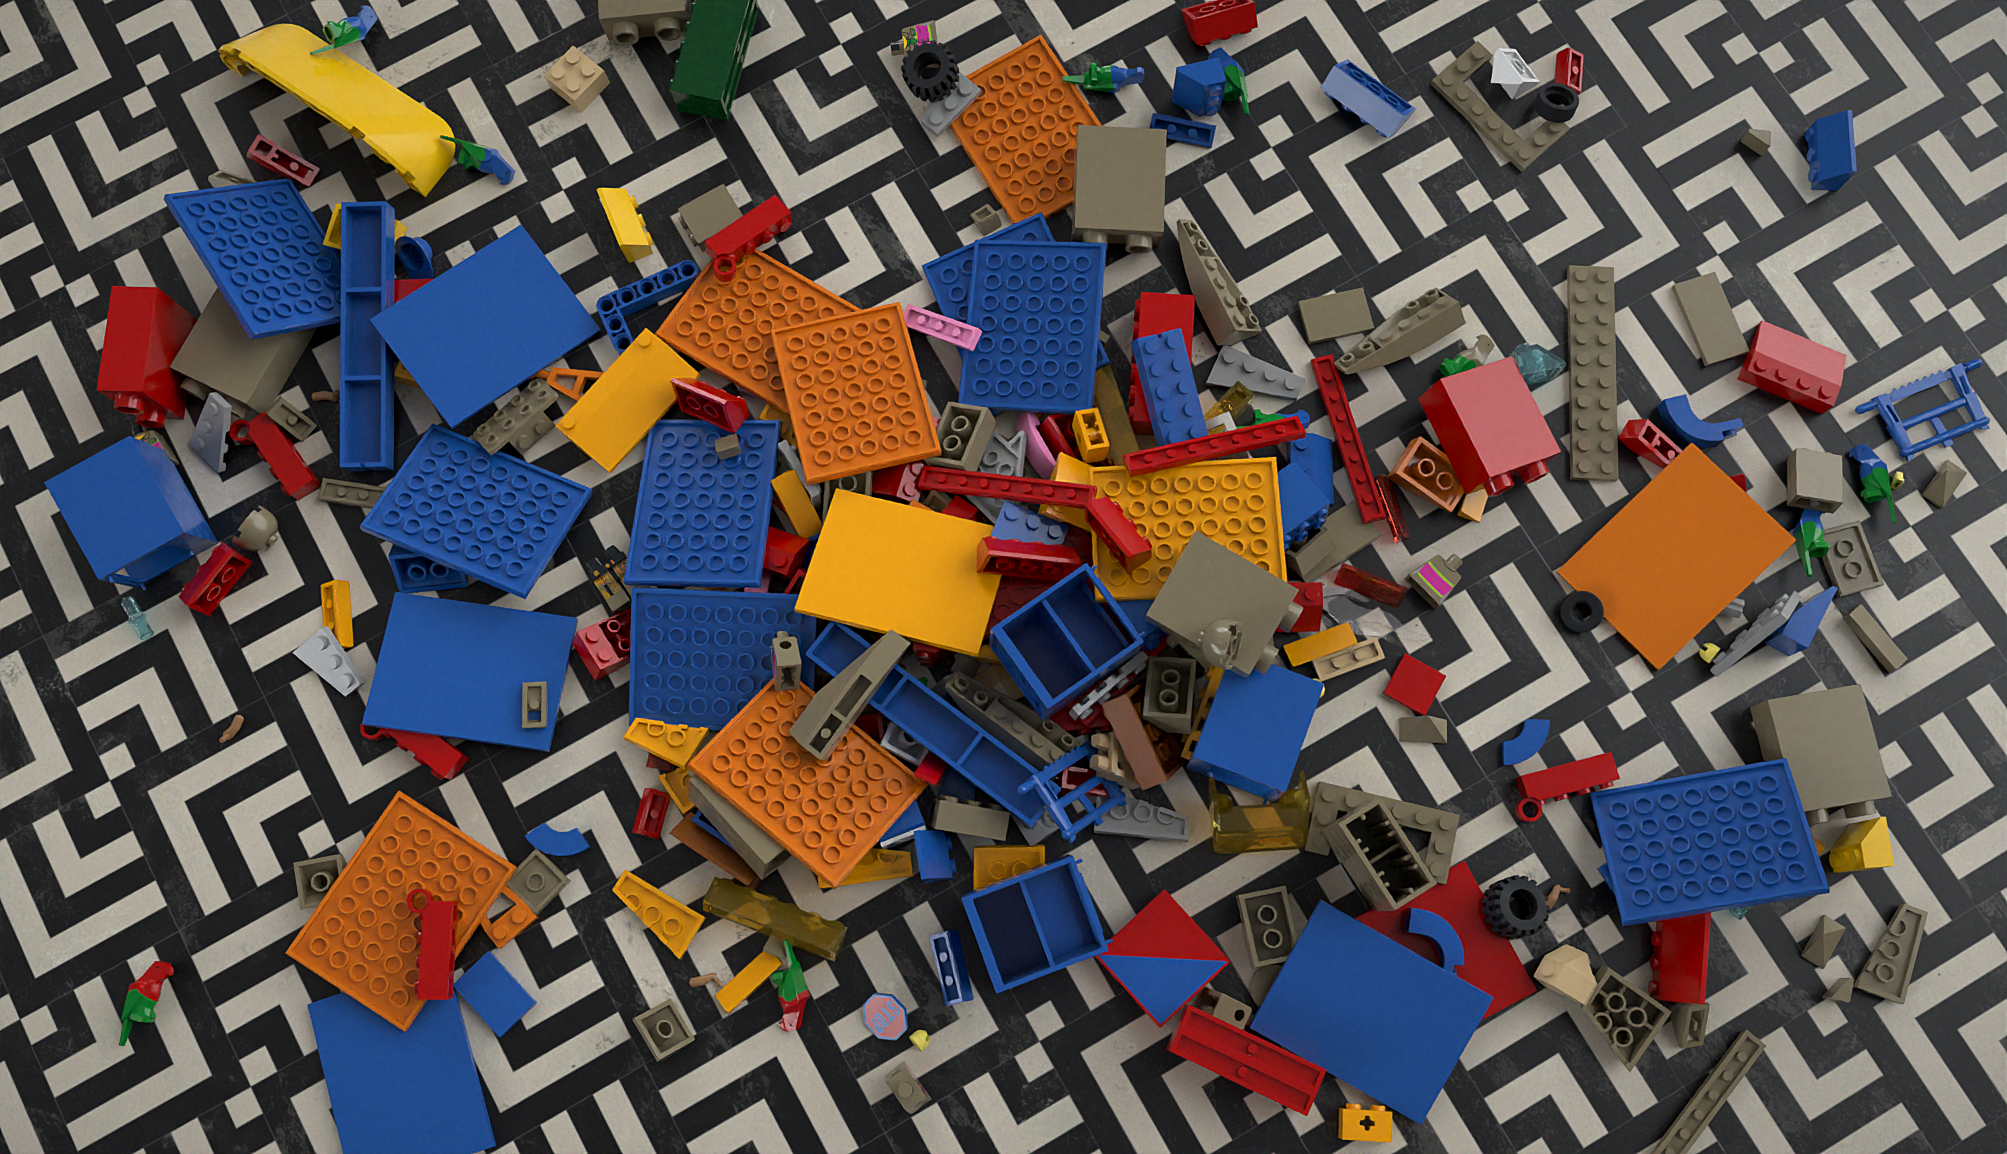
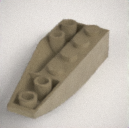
M1179 219L1176 223L1184 268L1198 308L1216 344L1231 346L1262 332L1257 317L1249 307V301L1242 294L1199 231L1198 226L1192 220Z
M1438 288L1428 290L1421 297L1408 302L1406 306L1395 312L1334 363L1335 367L1344 374L1366 371L1403 359L1432 345L1466 324L1460 304Z
M891 629L815 694L789 730V733L801 746L817 758L828 760L911 643Z
M958 671L944 687L974 723L1039 772L1043 771L1044 766L1048 767L1050 762L1054 763L1055 759L1059 760L1060 756L1064 757L1066 752L1069 753L1071 749L1074 750L1075 746L1080 744V741L1048 718L1043 722L1034 709ZM1057 774L1050 778V780L1053 781Z

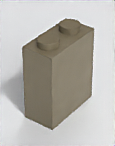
M724 183L678 208L681 215L678 218L684 230L689 229L691 234L688 237L694 247L699 246L702 252L706 251L705 241L743 216Z
M1796 448L1787 459V506L1833 514L1843 503L1842 456L1830 452Z

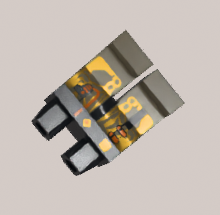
M612 545L604 551L609 559L608 562L602 565L596 557L587 562L586 565L591 573L589 574L590 578L607 601L611 610L618 614L628 609L632 601L621 584L624 585L631 597L633 587L651 588V586H629L624 584L628 556Z

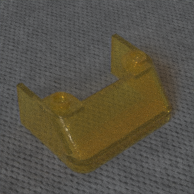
M1299 771L1298 789L1286 790L1279 797V803L1266 804V806L1262 804L1233 806L1229 795L1217 794L1214 777H1209V813L1212 844L1215 852L1219 854L1293 850L1300 849L1307 844L1310 794L1304 771Z

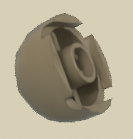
M258 506L259 512L254 510L245 519L238 529L241 532L239 538L234 535L232 542L249 551H260L266 546L271 548L279 538L276 535L278 521L272 513L262 506Z
M1225 618L1218 619L1210 623L1205 631H1201L1198 644L1202 645V654L1211 665L1226 670L1233 667L1229 663L1231 659H1237L1243 632L1238 631V626H1242L1240 621Z

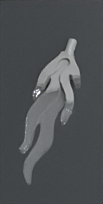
M1319 578L1313 581L1322 582L1323 586L1327 583L1326 580ZM1296 580V581H1287V582H1303V581H1302V580ZM1343 587L1323 589V611L1329 614L1339 625L1348 622L1353 633L1356 635L1386 639L1390 643L1395 642V638L1388 632L1368 627L1364 624L1365 622L1384 625L1407 640L1424 641L1430 638V635L1416 634L1409 631L1396 617L1388 612L1370 610L1354 604L1347 598H1352L1363 604H1367L1369 599L1351 589ZM1322 614L1321 623L1331 627L1333 623Z

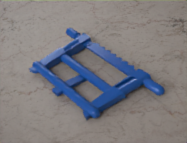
M1974 359L1963 365L1959 363L1945 372L1939 370L1936 375L1931 373L1929 378L1924 376L1921 381L1916 379L1914 384L1909 382L1906 387L1901 385L1899 389L1894 388L1888 395L1886 393L1876 396L1871 401L1857 406L1855 412L1863 414L1876 407L1887 424L1885 428L1900 450L1899 456L1906 458L1907 462L1914 457L1915 453L1940 443L1943 444L1944 448L1954 444L1952 439L1977 428L1980 430L1990 429L1987 425L1990 423V418L1984 415L1976 391H1972L1965 373L1980 367L1982 360ZM1951 379L1960 398L1900 421L1892 402ZM1965 406L1972 421L1947 431L1938 416ZM1929 420L1938 435L1912 445L1905 429Z
M1091 739L1084 742L1080 747L1075 746L1074 750L1071 749L1069 753L1066 752L1064 757H1059V760L1055 759L1054 763L1050 762L1048 767L1044 766L1043 771L1027 778L1028 780L1017 788V792L1020 795L1029 792L1033 788L1036 790L1047 806L1046 810L1061 830L1062 838L1068 839L1069 843L1075 840L1076 833L1094 822L1096 827L1103 823L1101 816L1117 805L1124 806L1127 804L1125 801L1126 794L1120 790L1117 782L1109 781L1096 775L1060 799L1056 797L1049 785L1048 779L1086 756L1090 763L1091 757L1098 754V748L1091 745ZM1102 783L1111 798L1095 808L1085 796V793ZM1078 799L1088 814L1071 824L1063 808Z

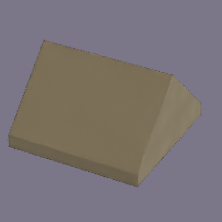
M342 854L293 863L300 910L318 907L347 865Z
M671 999L633 1019L657 1062L666 1060L695 1040Z

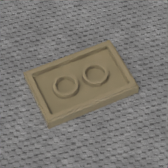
M1363 287L1298 301V308L1308 344L1374 330Z
M1859 520L1824 530L1823 539L1825 542H1828L1830 548L1828 553L1822 556L1832 585L1837 587L1835 592L1837 598L1884 585Z

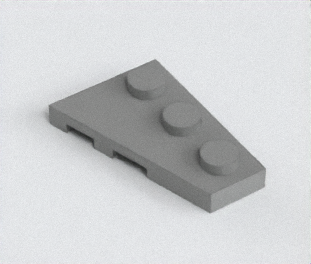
M961 72L958 73L960 77L959 82H955L957 85L956 89L950 90L951 95L949 97L944 95V100L939 101L937 98L935 102H930L921 120L922 125L937 138L981 94V89Z
M217 392L210 393L189 445L219 473L226 470L223 456L228 450V444L225 443V435L230 430L232 406Z
M786 439L778 443L780 456L788 470L796 471L816 512H821L820 493H822L820 485L818 483L807 485L794 445L789 446Z
M328 626L322 627L293 652V654L345 697L353 694L366 683Z

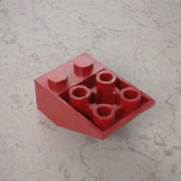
M631 608L577 631L572 644L595 681L630 663Z

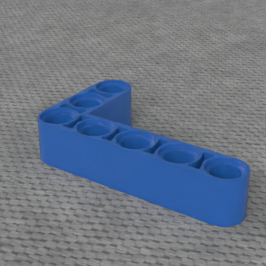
M691 260L682 261L598 299L596 304L597 310L619 356L626 350L621 349L622 345L626 343L631 344L634 341L624 317L689 289L700 274L695 262ZM688 271H694L691 276H685ZM674 280L672 284L665 285L666 281ZM653 288L651 293L645 294L647 289ZM628 297H633L631 302L624 303ZM613 306L610 311H604L606 307ZM620 324V329L614 331L613 327Z

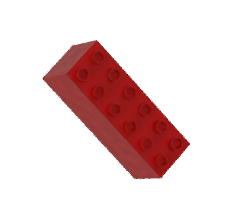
M1141 292L1140 300L1135 301L1132 341L1181 328L1191 365L1195 295ZM1132 350L1130 384L1134 385L1130 386L1129 405L1131 406H1129L1127 427H1132L1131 434L1155 436Z
M1187 1004L1183 1007L1166 1047V1050L1305 1116L1309 1114L1327 1070Z

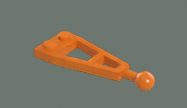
M552 367L550 372L542 370L529 379L535 377L546 380V383L552 389L578 402L582 397L581 393L586 381H597L604 372ZM558 377L577 378L573 389L570 390L557 383Z
M507 886L504 887L502 893L515 902L516 905L493 924H491L487 914L481 921L484 931L499 949L505 947L539 918Z

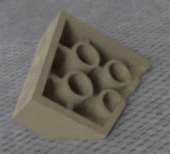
M1602 965L1595 975L1597 986L1587 1005L1581 1004V1009L1626 1069L1631 1072L1672 1012L1615 971Z

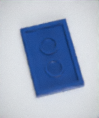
M491 951L484 954L453 984L456 990L499 1037H503L537 1004L535 999Z

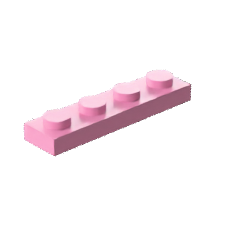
M911 304L907 305L903 314L908 329L970 351H974L982 333L979 328Z

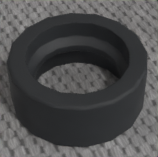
M1559 83L1543 85L1539 89L1534 101L1536 113L1545 120L1555 123L1569 121L1574 116L1579 105L1577 93L1572 88ZM1549 100L1558 101L1564 104L1565 106L1555 105L1551 103Z

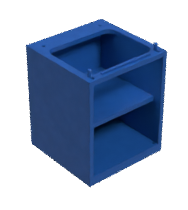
M128 436L44 482L99 580L134 588L141 586L143 590H146L147 588L144 584L218 544L213 532L165 450L134 437ZM125 568L129 576L116 573Z
M1085 563L990 630L989 647L1043 722L1124 666L1137 655L1144 643L1142 637L1146 633L1142 632L1140 635L1137 633L1124 611L1099 577L1097 578L1093 570L1097 568L1096 565L1090 568ZM1088 577L1129 631L1134 640L1133 644L1130 645L1100 603H1095V596L1086 584Z
M1274 664L1270 665L1265 675L1253 669L1247 678L1240 676L1230 669H1224L1214 698L1211 700L1208 714L1203 721L1198 740L1195 741L1191 758L1187 762L1186 769L1263 798L1262 805L1266 806L1267 800L1274 802L1286 792L1324 683Z
M1067 854L962 894V902L996 994L1109 951L1107 944L1112 943L1113 940L1105 941L1103 937V929L1082 873H1079L1076 865L1083 862L1082 858L1075 861L1072 855Z

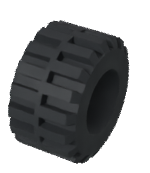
M932 40L930 44L927 41H922L920 46L915 44L913 46L915 49L912 51L909 49L906 52L908 57H904L902 60L904 65L901 66V71L903 72L902 77L914 96L920 97L922 101L926 102L929 99L930 102H935L937 98L939 101L944 100L943 96L947 95L949 97L951 95L950 90H955L957 87L955 82H959L960 77L958 73L960 71L956 60L947 47L945 48L944 44L940 42L938 45L936 41ZM928 65H941L940 71L935 77L931 79L920 78L922 71Z
M1519 875L1507 877L1491 884L1489 889L1485 890L1483 894L1486 898L1481 900V904L1484 905L1481 912L1486 915L1485 923H1490V930L1492 932L1498 931L1499 937H1507L1509 940L1520 939L1539 932L1545 926L1544 922L1548 921L1549 915L1546 912L1550 911V906L1546 905V901H1549L1548 897L1542 893L1544 889L1541 886L1537 887L1535 880L1529 881L1527 876L1519 877ZM1510 896L1514 897L1521 906L1522 914L1520 919L1515 917L1510 910Z

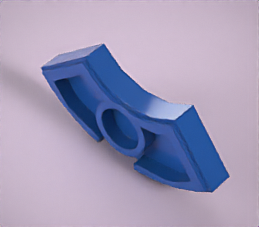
M1524 720L1523 729L1519 736L1513 740L1502 742V766L1515 765L1535 755L1547 738L1550 720Z
M543 823L525 836L534 847L555 856H572L591 848L579 828L568 832H558L553 830L547 823Z

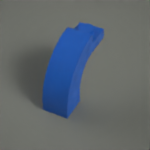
M1686 394L1664 399L1657 406L1661 419L1667 429L1679 440L1687 444L1693 443L1696 447H1716L1724 439L1736 436V432L1744 427L1741 418L1721 423H1707L1700 420L1691 410Z
M1407 908L1404 932L1420 934L1429 938L1438 950L1439 966L1457 976L1454 965L1464 966V952L1455 930L1446 920L1435 913L1417 908Z

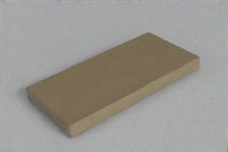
M1715 272L1674 284L1671 287L1705 367L1745 355L1749 352V348Z
M1354 500L1325 519L1326 522L1322 526L1329 529L1336 548L1305 576L1296 573L1303 582L1315 581L1381 537V533L1373 523L1362 524Z

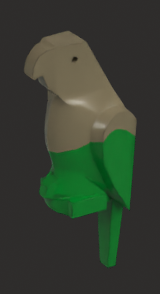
M1483 334L1476 337L1478 341L1475 343L1474 348L1460 352L1453 360L1443 359L1439 369L1444 378L1482 366L1495 346L1490 337Z

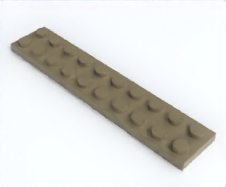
M1569 265L1567 268L1570 480L1616 482L1619 478L1614 267Z

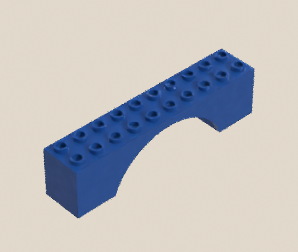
M1295 461L1278 472L1285 552L1289 550V545L1293 542H1301L1308 535L1307 532L1313 528H1320L1326 522L1325 519L1329 513L1330 505L1328 498ZM1154 600L1116 601L1134 625L1139 635L1142 632L1146 633L1142 637L1144 643L1140 648L1141 651L1154 649L1160 644V639L1170 635L1145 620L1146 614ZM1108 604L1109 612L1113 615V617L1117 620V622L1133 640L1129 631L1126 629V627L1123 625V623L1120 621L1118 616L1115 614V612Z

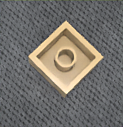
M574 46L544 75L549 87L581 113L610 83L605 71Z

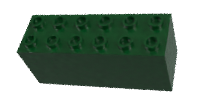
M696 0V2L692 3V16L690 21L686 23V37L680 44L681 54L680 58L675 62L674 79H671L669 83V91L673 96V101L676 103L678 111L728 121L759 10L757 0Z

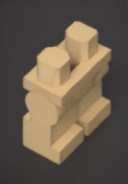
M1113 731L1106 734L1098 733L1092 735L1091 745L1098 748V754L1091 757L1090 768L1097 771L1096 776L1109 781H1115L1118 785L1129 789L1141 787L1135 781L1134 771L1130 763L1125 760L1124 750L1120 742L1115 739Z

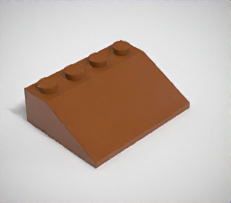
M1147 677L1102 703L1104 716L1110 721L1114 737L1120 742L1124 750V758L1130 763L1134 771V779L1141 786L1142 790L1168 781L1188 761V759L1181 757L1183 748L1176 733H1167L1143 719Z

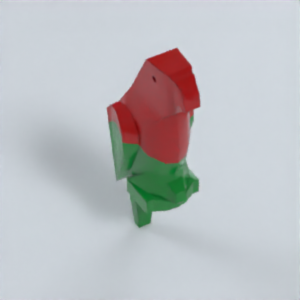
M787 939L784 940L789 968L771 974L773 983L778 986V998L783 1009L782 1021L778 1024L783 1031L790 1032L801 1028L804 1008L810 995L800 963L797 962L790 941Z
M155 961L136 982L129 985L121 1018L123 1026L119 1046H125L134 1020L145 1023L155 1022L156 1014L154 1007L160 998L163 982L174 973L173 966L170 963Z

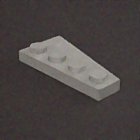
M1142 650L1121 667L1115 675L1113 674L1104 681L1097 690H1093L1087 695L1081 704H1076L1069 712V715L1074 720H1077L1079 717L1082 720L1093 712L1091 707L1098 702L1101 705L1111 697L1108 692L1114 687L1118 690L1129 681L1126 677L1132 672L1137 675L1147 666L1144 662L1148 659V656Z

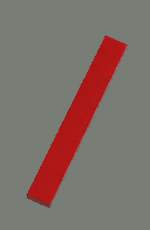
M1333 355L1311 359L1310 364L1362 524L1384 520L1386 515L1337 367L1334 364Z
M1293 416L1124 454L1122 461L1129 477H1134L1305 438L1306 431L1298 416Z
M923 465L918 487L922 490L1085 509L1084 503L1094 500L1098 490L1095 485Z

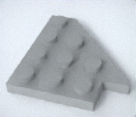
M994 430L976 472L1022 477L1027 441L1025 432L1021 430L1014 438L1007 442ZM964 495L995 525L1004 502L1003 499ZM1007 500V501H1010V502H1012V503H1014V504L1019 505V501Z
M1793 591L1790 595L1784 593L1775 601V604L1770 609L1767 607L1763 610L1748 631L1746 629L1736 636V640L1726 652L1722 651L1712 660L1714 665L1710 671L1718 677L1784 624L1791 616L1801 596L1796 591Z

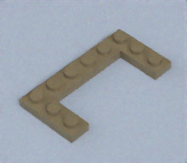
M1477 41L1437 75L1430 85L1523 172L1561 139L1570 128L1565 123L1545 121L1523 140L1464 83L1489 62L1493 56Z
M1319 781L1304 851L1328 856L1330 843L1321 829L1336 821L1338 811L1348 813L1361 804L1381 797L1399 826L1430 833L1424 864L1436 883L1446 885L1459 814Z

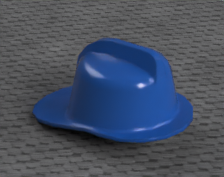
M399 237L395 242V251L410 278L432 279L433 268L431 260L433 253L430 245L419 237Z

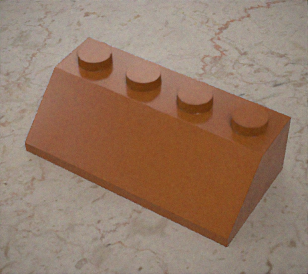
M689 812L671 830L670 835L745 885L755 889L761 881V878L737 851L692 821L695 814Z

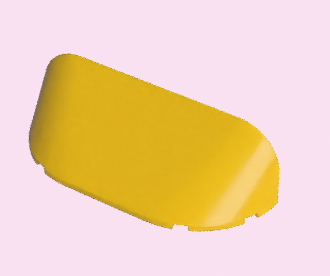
M276 24L227 43L219 48L220 58L225 65L242 77L248 73V69L245 67L247 66L342 128L355 139L360 140L363 137V141L371 147L370 150L385 163L392 164L396 168L395 172L410 188L424 197L428 195L452 163L455 154V143L440 138V135L454 138V135L449 125L440 116L337 49L311 55L310 52L330 45L303 27L293 24Z

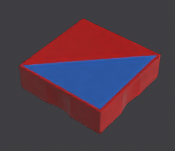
M1165 889L1111 938L1113 942L1107 944L1109 951L1095 956L1113 978L1134 998L1135 1002L1158 1028H1161L1231 962Z

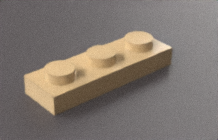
M1377 637L1314 659L1311 661L1317 679L1323 682L1384 660L1385 656Z

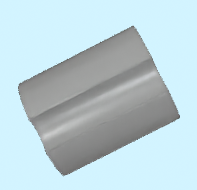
M1735 598L1720 613L1739 618L1743 612L1745 602L1743 599Z

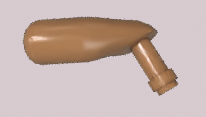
M335 390L334 393L328 391L315 392L311 397L314 401L329 400L336 402L340 398V391Z
M236 715L231 726L224 731L223 737L219 739L221 743H224L226 739L230 740L239 731L244 721L243 716Z
M1555 885L1548 896L1549 901H1546V905H1549L1551 909L1558 901L1560 892L1569 894L1571 890Z
M716 973L694 977L689 981L691 987L703 986L710 980H713L718 987L723 986V982L716 977Z

